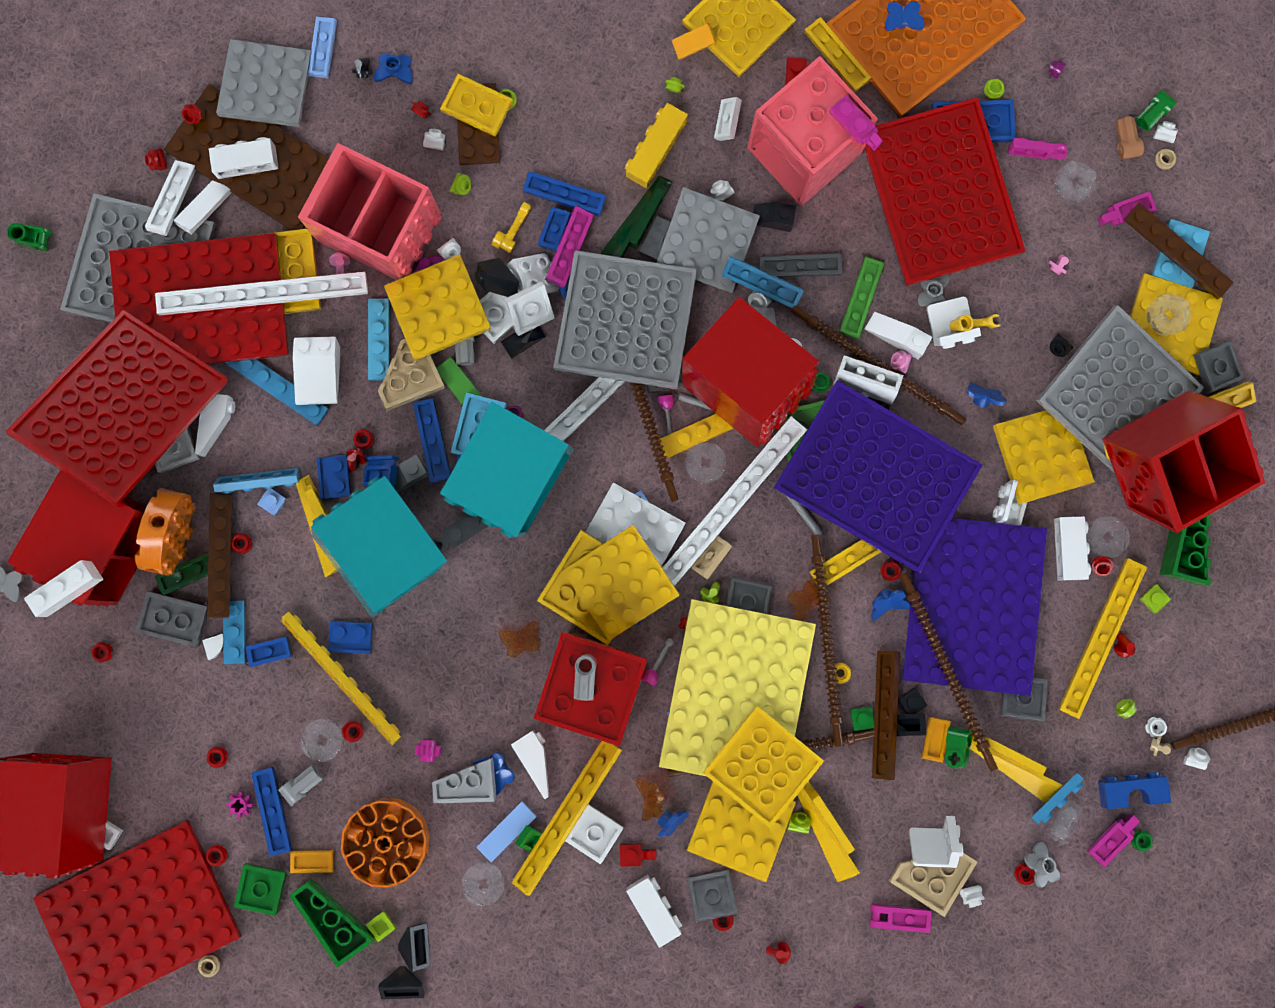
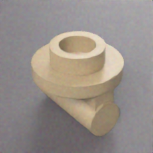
M1162 736L1152 740L1150 750L1154 751L1153 756H1157L1158 751H1162L1164 754L1171 752L1172 746L1169 743H1160Z

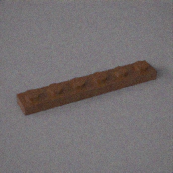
M1140 203L1135 205L1123 219L1217 300L1234 283Z
M210 493L207 619L229 618L232 494Z
M877 651L875 735L872 778L895 780L900 652Z

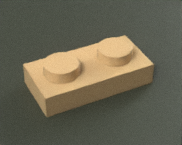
M717 536L691 566V569L708 580L732 546Z

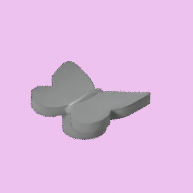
M950 275L920 282L923 288V292L917 300L920 307L945 301L942 294L943 289L949 283Z
M0 566V592H4L11 601L19 602L21 595L19 584L22 583L24 575L16 571L8 574Z
M1037 842L1032 848L1033 854H1026L1024 860L1027 866L1035 871L1034 880L1037 887H1044L1047 882L1059 880L1060 873L1056 869L1055 861L1048 857L1046 844L1044 842Z

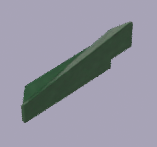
M662 176L656 178L601 251L602 255L623 258L629 246L637 249L672 181Z

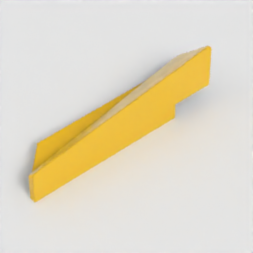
M307 475L301 478L296 483L311 531L312 521L321 514L327 516L328 512L310 476ZM314 540L325 577L338 572Z
M972 736L970 749L984 759L982 753L976 748L977 742L973 741L975 737ZM988 737L984 738L990 744L989 750L998 769L1044 803H1047L1061 789L1062 784L1044 776L1047 767Z
M808 781L798 793V798L806 815L811 819V826L837 882L858 875L860 872L848 855L855 850L819 794Z

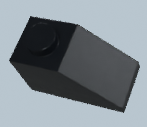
M780 202L755 204L753 213L760 216L757 226L791 232L797 206Z
M500 258L477 263L475 279L485 291L506 297L518 293L519 280Z

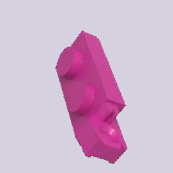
M847 95L830 108L829 113L857 143L860 142L863 145L867 143L873 151L881 145L883 140L877 135L878 130L875 125Z
M1019 137L1014 138L1009 144L1008 154L1046 160L1048 158L1064 160L1067 156L1068 146L1061 143L1051 144L1043 140L1032 141Z
M1150 191L1113 204L1110 208L1106 209V214L1097 218L1099 225L1102 226L1110 222L1113 226L1126 223L1123 219L1138 203L1151 213L1157 211Z
M1131 813L1124 820L1119 818L1091 845L1087 852L1102 867H1106L1134 838L1133 834L1135 831L1133 828L1140 821Z

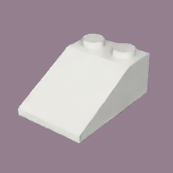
M336 337L294 338L293 371L296 405L338 404L340 345Z

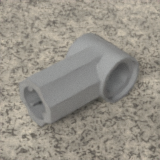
M474 337L455 344L457 365L475 364Z
M590 654L581 655L575 663L574 699L588 701L594 699L597 664L595 658ZM587 659L591 661L592 668L589 671L582 670L580 667L581 660Z
M311 765L295 779L293 778L284 784L278 791L292 807L324 778L314 765Z

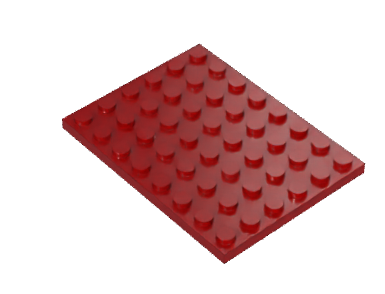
M978 97L875 126L878 130L877 135L883 141L875 151L867 143L864 150L906 286L1023 254L1026 251Z
M275 233L109 251L115 318L125 310L207 365L289 355L284 303L158 315L156 309L155 293L281 280L277 235Z
M123 310L6 430V433L117 507L228 383V378Z
M189 820L33 897L81 1008H101L242 937Z

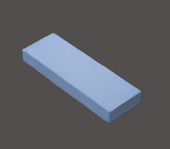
M316 16L308 69L309 76L329 78L337 25L335 18Z
M521 801L476 848L492 862L537 815Z

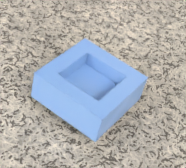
M270 488L267 489L257 505L276 516L287 499Z

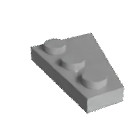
M493 757L432 782L434 804L494 802L497 800Z

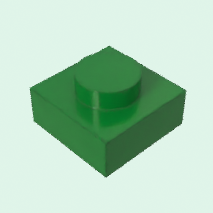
M872 707L850 709L853 731L874 728Z
M526 825L515 844L531 852L543 833Z

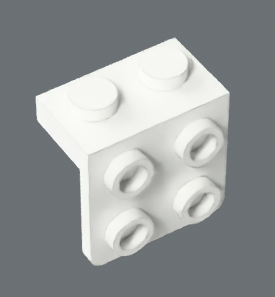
M545 253L512 259L506 265L519 280L518 292L539 282L545 285L547 294L557 292L560 286L545 280L551 265L549 257Z
M959 297L927 306L934 346H942L943 349L955 346V342L971 343L975 341V337L981 336L980 328H972L964 332H952L949 325L952 320L965 314L971 316L966 297Z
M1011 480L1005 483L1004 486L1001 485L998 492L1000 502L998 506H995L992 515L995 518L994 523L1021 525L1027 503L1020 505L1017 503L1015 497L1017 480Z
M946 816L943 829L910 828V846L912 861L915 866L957 868L959 857L963 856V844L959 843L960 826L956 825L955 816Z

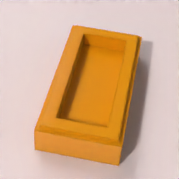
M707 23L673 39L672 43L678 59L681 60L716 44V40L710 24Z
M929 716L921 758L943 763L947 744L946 735L951 721Z
M334 850L290 851V873L334 872Z

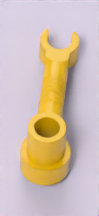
M523 202L508 233L504 234L498 231L492 241V246L498 249L502 248L509 253L512 252L516 245L513 239L529 213L531 205Z
M965 314L952 320L949 327L952 332H964L971 330L973 327L984 326L993 329L1000 326V324L995 325L993 323V318L999 315L994 314L987 318L972 319L970 315Z

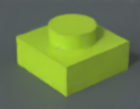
M1157 584L1151 586L1139 598L1153 613H1157L1171 600Z
M385 910L366 924L378 942L397 928Z

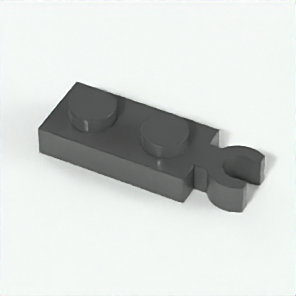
M467 514L442 530L445 535L444 537H436L432 541L434 543L442 542L443 546L439 550L443 553L447 549V545L450 544L454 549L487 528L488 525L481 522L482 517H473Z

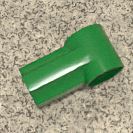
M1162 89L1135 120L1137 125L1143 130L1149 131L1177 102Z

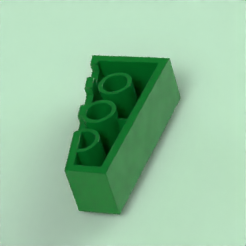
M1210 515L1178 533L1169 530L1159 575L1194 585L1211 586V578H1208V568H1211V559H1208Z
M312 878L289 895L337 968L374 942L375 937L371 931Z

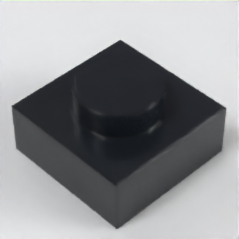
M913 688L898 699L907 714H916L928 706L916 688Z

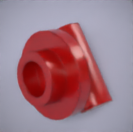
M149 149L148 153L145 154L146 165L151 170L162 171L168 169L163 149Z
M355 448L347 451L348 468L351 472L357 470L358 463L365 464L367 461L362 450Z
M1119 633L1116 637L1118 644H1115L1113 647L1114 652L1118 656L1125 658L1134 655L1136 650L1135 644L1123 633Z
M779 942L778 948L772 946L766 948V953L775 957L779 964H786L791 957V950L786 942Z

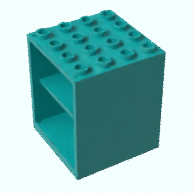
M491 402L440 494L445 496L443 500L453 506H463L462 511L470 516L482 517L481 522L492 528H502L501 533L509 538L525 536L574 448L498 404Z
M379 476L368 482L365 490H356L349 496V501L344 504L342 501L331 508L330 514L327 516L321 514L312 521L313 525L311 526L312 537L372 618L435 574L447 562L386 476L381 479Z

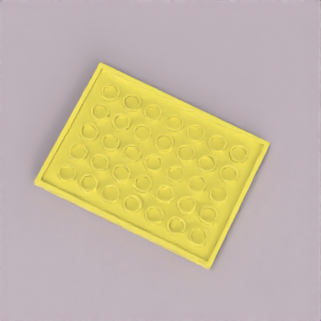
M691 599L659 767L706 776L703 774V771L756 705L795 736L816 624Z

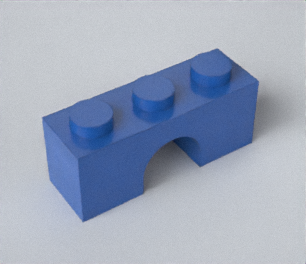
M1146 772V776L1139 777L1138 774H1126L1124 779H1118L1117 776L1104 777L1105 781H1098L1101 807L1106 809L1129 807L1128 796L1134 789L1140 790L1143 803L1149 805L1171 803L1168 777L1160 775L1159 772Z

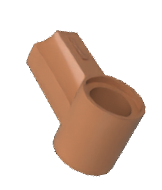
M1129 116L1117 120L1115 125L1119 141L1117 144V150L1120 151L1119 159L1141 157L1144 153V144L1142 139L1138 138L1135 118Z

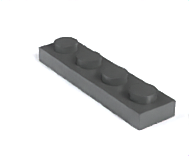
M841 253L759 257V269L778 278L842 275Z

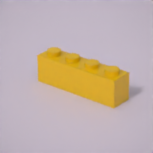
M666 103L664 108L661 107L655 116L656 122L654 125H649L645 133V140L638 143L635 149L636 155L633 159L630 158L625 165L626 177L646 189L688 121L687 113L669 103Z

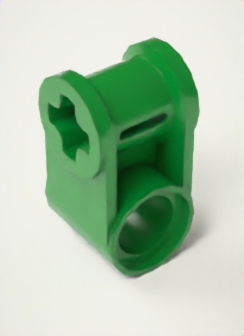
M13 223L8 226L7 236L18 245L48 252L47 243L49 235H52L51 230L20 223ZM23 231L22 236L17 238L18 233Z
M957 727L948 728L945 762L949 767L964 768L968 764L972 743L971 730ZM953 757H959L960 762L953 760Z

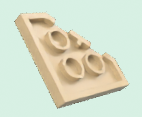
M403 339L398 345L394 359L392 358L385 379L378 389V394L387 412L444 389V384L431 356L429 355L415 361L406 339Z
M963 853L962 857H959L957 868L915 866L912 859L898 863L888 881L945 917L976 866L977 861Z

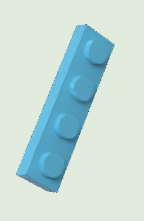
M389 298L368 299V380L379 381L385 379L390 365Z

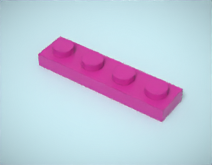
M578 206L573 208L545 280L562 288L565 287L571 273L575 250H580L594 214Z

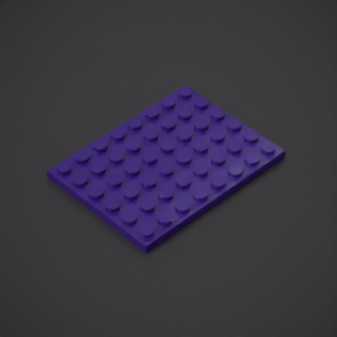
M837 380L779 477L774 489L913 571L920 573L983 464Z
M952 518L921 572L913 571L912 584L914 589L921 596L919 599L923 601L922 606L926 607L924 611L928 612L927 617H931L929 621L933 623L932 628H936L935 634H939L937 638L938 640L941 639L940 645H944L942 649L946 651L945 656H949L948 662H952L950 666L954 667L953 673H957L955 677L959 679L958 683L962 684L961 688L1031 696L1047 528ZM910 602L902 680L950 686L947 685L948 680L944 679L946 675L942 674L943 669L939 668L941 664L937 663L938 658L934 657L935 652L931 651L933 647L929 646L930 641L926 640L928 636L924 635L925 630L921 629L920 619L916 618L917 613L913 612L915 608L911 607L912 602Z

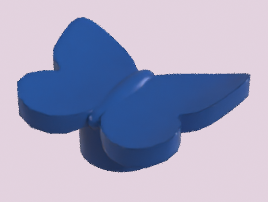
M890 2L887 5L889 15L885 21V30L892 31L897 28H906L907 26L913 30H922L925 23L923 17L918 14L920 4L918 2H910L905 7H902L897 2Z
M383 53L379 56L380 66L376 68L374 74L375 82L385 80L390 76H396L399 80L412 84V72L408 68L411 65V58L408 55L403 54L397 57L396 55Z
M969 382L966 393L974 398V404L984 408L989 407L990 403L999 406L1005 405L1007 400L1001 396V391L985 390Z
M884 590L880 592L872 602L874 607L871 613L872 621H876L891 609H910L904 591L896 590L892 592L891 590Z
M494 752L489 758L483 757L475 760L472 765L493 757L497 796L504 789L505 783L510 784L514 781L515 774L508 768L503 755L499 752Z
M668 810L665 811L657 822L662 827L658 836L661 838L664 835H672L676 826L680 825L689 816V813L685 810L678 813L674 812L673 814Z

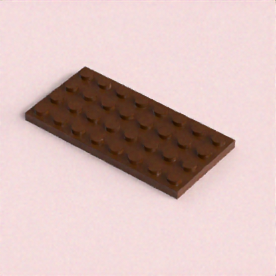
M208 84L194 104L201 111L200 122L189 124L184 120L164 150L181 162L195 165L197 172L210 180L225 185L232 194L288 229H305L306 227L299 220L298 216L329 158L275 124L219 117L216 110L220 90ZM265 137L270 138L276 147L279 169L218 179L212 173L209 148H215L216 145H233L238 141L251 142L256 141L257 138Z

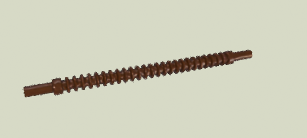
M794 306L791 310L793 314L807 322L808 327L816 328L815 331L819 330L821 335L825 334V338L830 337V341L834 340L835 344H840V348L845 347V351L849 350L850 354L854 353V357L858 356L860 361L864 360L865 363L897 373V370H892V366L887 367V363L883 364L882 360H877V356L872 357V353L868 354L867 350H862L863 347H857L858 344H853V340L848 341V337L844 338L843 334L839 335L838 330L833 331V327L829 328L828 324H823L824 321H818L819 318L817 316H811L797 306ZM907 376L902 378L900 387L903 386L904 390L908 389V393H914L913 396L917 395L919 400L923 399V403L928 402V406L932 405L934 410L938 409L937 412L941 415L945 414L960 425L964 424L966 418L951 409L948 403H942L941 399L937 400L936 395L931 396V392L927 393L926 389L922 390V386H916L917 383L913 384L911 379L907 380Z
M630 382L629 384L633 385L631 390L635 391L633 396L637 397L635 398V401L638 402L637 407H640L639 412L642 413L640 417L644 418L642 423L646 424L644 429H647L648 440H651L649 445L653 446L651 450L655 452L653 456L656 457L655 462H658L659 473H662L660 476L661 481L665 483L670 501H678L679 498L673 483L674 476L670 472L671 467L667 466L669 462L666 461L667 456H664L665 450H662L664 446L660 444L662 440L658 439L660 434L656 433L658 428H655L654 417H651L653 412L649 411L651 407L647 405L649 401L646 400L647 395H644L645 390H642L643 384Z
M820 534L811 535L813 547L811 559L815 565L813 567L815 569L813 575H816L814 581L817 582L815 593H818L816 599L819 600L817 611H820L818 617L821 618L819 621L821 627L819 629H822L820 635H823L821 641L824 643L821 647H824L822 653H825L823 659L826 660L823 665H826L824 671L827 672L825 677L828 678L825 683L828 684L826 689L829 690L827 695L830 696V699L827 701L830 702L828 707L831 708L829 714L832 717L829 719L830 724L833 725L835 746H842L841 724L843 723V717L840 716L842 710H839L841 704L838 701L841 699L838 698L840 692H837L839 686L836 685L839 681L836 680L838 674H835L837 668L834 667L836 664L834 658L836 656L833 655L835 650L832 649V646H834L832 640L834 638L831 637L833 632L830 631L832 626L829 624L832 620L829 619L831 614L828 613L830 608L827 606L830 602L827 601L829 596L826 595L828 590L825 586L828 584L825 583L827 578L824 577L826 572L823 571V568L826 567L823 565L825 557L821 552Z
M907 572L899 575L908 594L906 597L909 602H912L911 607L915 608L913 612L917 613L916 618L920 619L921 629H924V635L928 636L926 640H929V646L933 647L931 651L935 652L934 657H937V663L941 664L939 668H942V674L946 675L944 679L948 680L947 685L951 686L950 691L954 692L952 696H955V702L959 703L957 707L962 709L960 713H963V719L967 720L965 724L969 725L968 730H971V736L975 737L973 741L977 742L976 748L982 753L989 770L994 771L998 767L989 750L990 744L988 740L984 739L986 735H982L983 730L979 729L981 725L976 722L978 718H974L975 712L971 711L973 707L968 705L970 701H966L967 695L964 696L963 694L965 690H961L962 684H959V679L955 677L957 673H953L954 667L950 666L952 662L947 660L949 656H945L946 651L942 649L944 645H940L941 639L938 640L937 638L939 634H935L936 628H932L933 623L929 621L931 617H927L928 612L924 611L926 607L922 606L923 601L919 599L921 596L918 591H915Z
M1275 708L1274 710H1265L1263 714L1258 712L1257 715L1246 716V719L1242 717L1240 721L1236 719L1234 722L1230 721L1229 724L1224 723L1223 726L1220 724L1218 727L1213 726L1212 730L1207 728L1206 731L1193 732L1189 737L1171 742L1174 750L1192 744L1197 746L1203 744V741L1207 743L1209 739L1213 741L1215 738L1219 739L1220 736L1231 735L1232 732L1236 734L1237 730L1242 732L1243 729L1254 728V725L1258 727L1260 723L1262 725H1265L1266 722L1271 723L1272 720L1275 721Z
M874 729L857 733L849 731L845 735L842 734V746H845V743L852 745L855 744V741L874 738ZM829 735L827 739L822 737L821 740L816 738V741L810 739V742H807L805 740L803 744L815 752V749L821 751V748H824L826 750L828 746L833 748L835 742L834 737ZM667 769L669 777L689 774L687 772Z

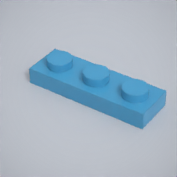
M230 601L229 618H223L224 664L246 663V601Z
M1076 773L1032 816V819L1037 824L1040 821L1045 824L1053 816L1051 811L1056 806L1060 809L1068 801L1066 796L1071 791L1076 794L1084 786L1081 782L1084 778Z

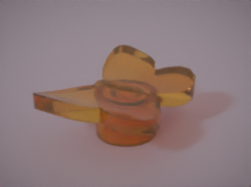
M808 580L804 584L803 590L792 591L787 595L788 602L794 605L793 613L798 621H802L808 614L810 607L812 608L813 605H817L819 602L816 599L818 593H815L817 587H815L816 583L814 580Z
M537 621L528 623L521 631L500 630L498 632L503 644L508 645L507 655L511 658L519 656L522 650L536 652L540 648L539 641L535 639L538 635Z
M636 780L635 784L645 801L642 821L650 820L653 817H661L663 814L662 805L665 802L663 792L654 782L648 783L643 780Z

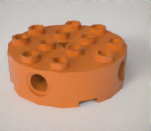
M160 488L157 490V497H151L142 516L137 534L136 544L140 545V549L135 554V562L138 569L169 576L170 574L173 575L180 559L183 560L187 552L185 543L186 540L191 539L193 528H190V524L195 511V503H192L190 495Z
M381 798L365 804L349 818L342 832L341 853L350 872L357 880L371 887L389 888L405 882L422 866L429 852L430 832L425 818L415 806L402 799ZM384 838L388 839L390 843L388 846H385V842L382 841Z

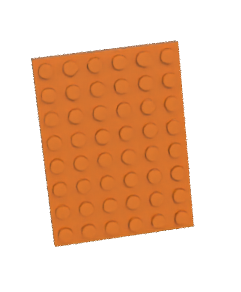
M856 0L826 24L871 77L870 82L899 117L902 118L1022 25L1027 18L1011 0ZM890 2H897L902 7H905L910 2H918L920 4L918 14L923 17L924 28L918 31L907 26L902 29L897 28L892 31H886L885 21L889 15L887 5Z

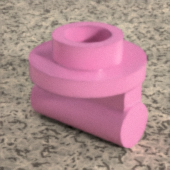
M336 252L329 258L330 264L336 267L335 274H344V266L350 264V257L345 253Z
M1060 255L1056 264L1051 260L1049 261V264H1051L1049 269L1058 275L1062 272L1066 274L1067 271L1063 267L1068 264L1069 259L1065 255Z
M903 350L897 351L891 358L892 368L897 370L898 373L906 375L912 354Z

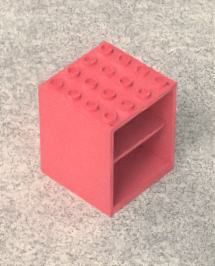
M821 56L755 111L747 149L800 207L861 156L866 146V143L864 145L860 142L857 143L829 113L830 108L847 95L874 125L878 120Z
M337 143L298 218L317 242L338 252L345 253L350 258L395 280H399L413 274L414 269L412 268L415 262H419L422 258L423 251L421 250L425 244H429L431 241V231L434 226L437 227L442 216L429 187Z

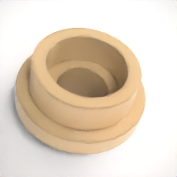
M1170 149L1160 150L1155 156L1156 165L1163 170L1170 169L1176 162V155ZM1162 157H1166L1168 159V163L1164 162L1162 160Z
M206 955L198 963V970L204 977H212L220 969V961L214 955ZM207 962H211L213 964L212 969H208L206 967Z

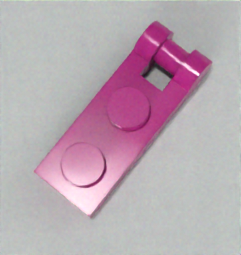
M871 904L872 919L869 922L870 927L930 933L932 913L930 909ZM881 913L887 914L886 921L880 920Z

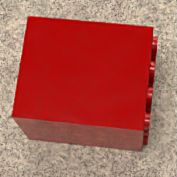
M738 297L682 358V385L758 448L761 444H767L772 437L771 433L775 428L779 430L785 423L786 416L789 413L792 415L798 409L800 400L802 398L804 400L807 399L812 393L813 382L817 378L815 375L819 371L817 369L819 360L742 298Z
M1187 391L1102 438L1127 508L1178 533L1265 484L1264 471L1259 464L1258 452L1253 446L1252 433L1247 427L1246 415L1242 408Z
M60 470L7 563L14 566V571L23 575L27 573L33 576L32 580L34 582L44 585L80 560L92 561L104 580L71 602L80 606L83 604L88 606L93 604L99 607L100 605L106 607L117 605L138 568L135 562V554L139 551L140 545L136 544L146 506L126 496L116 507Z
M561 632L534 719L620 747L645 669L647 657L569 632ZM583 654L592 655L597 664L594 699L588 701L574 699L575 663ZM583 659L580 661V667L584 671H589L592 668V663L587 659Z
M32 752L0 757V871H3V875L24 873L25 877H37L39 874H45V878L54 879L60 878V875L72 874V871L83 870V867H93L95 863L103 861L112 757Z

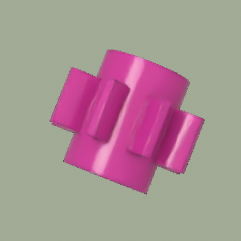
M421 739L420 744L415 745L414 755L419 756V761L435 762V757L441 756V746L436 745L437 740Z
M240 791L238 797L235 794L230 795L232 801L226 804L231 810L229 815L237 814V818L240 819L243 816V812L245 815L251 814L249 808L255 805V803L250 801L252 794L244 796V791ZM240 801L241 804H244V807L241 808L237 805V802Z

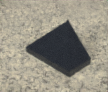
M538 326L519 336L515 332L502 340L501 344L511 359H513L546 336Z
M925 714L897 715V736L926 735Z
M427 923L407 927L398 943V951L411 972L430 967Z
M405 966L398 967L378 986L381 999L424 998L422 982Z

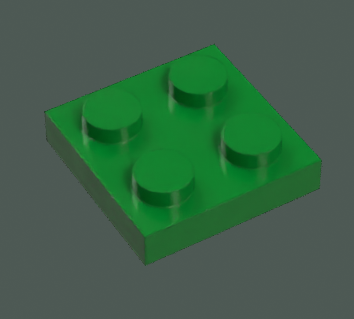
M249 863L243 864L234 907L276 916L287 872Z

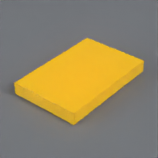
M457 74L440 110L496 137L513 103V99Z

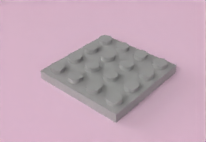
M230 39L216 110L219 117L300 127L309 76L308 69L311 50Z
M683 187L656 263L697 269L695 281L732 294L736 282L723 277L721 273L730 255L744 261L760 216Z

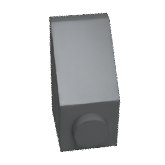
M418 455L397 465V480L394 489L399 493L429 476L428 470Z

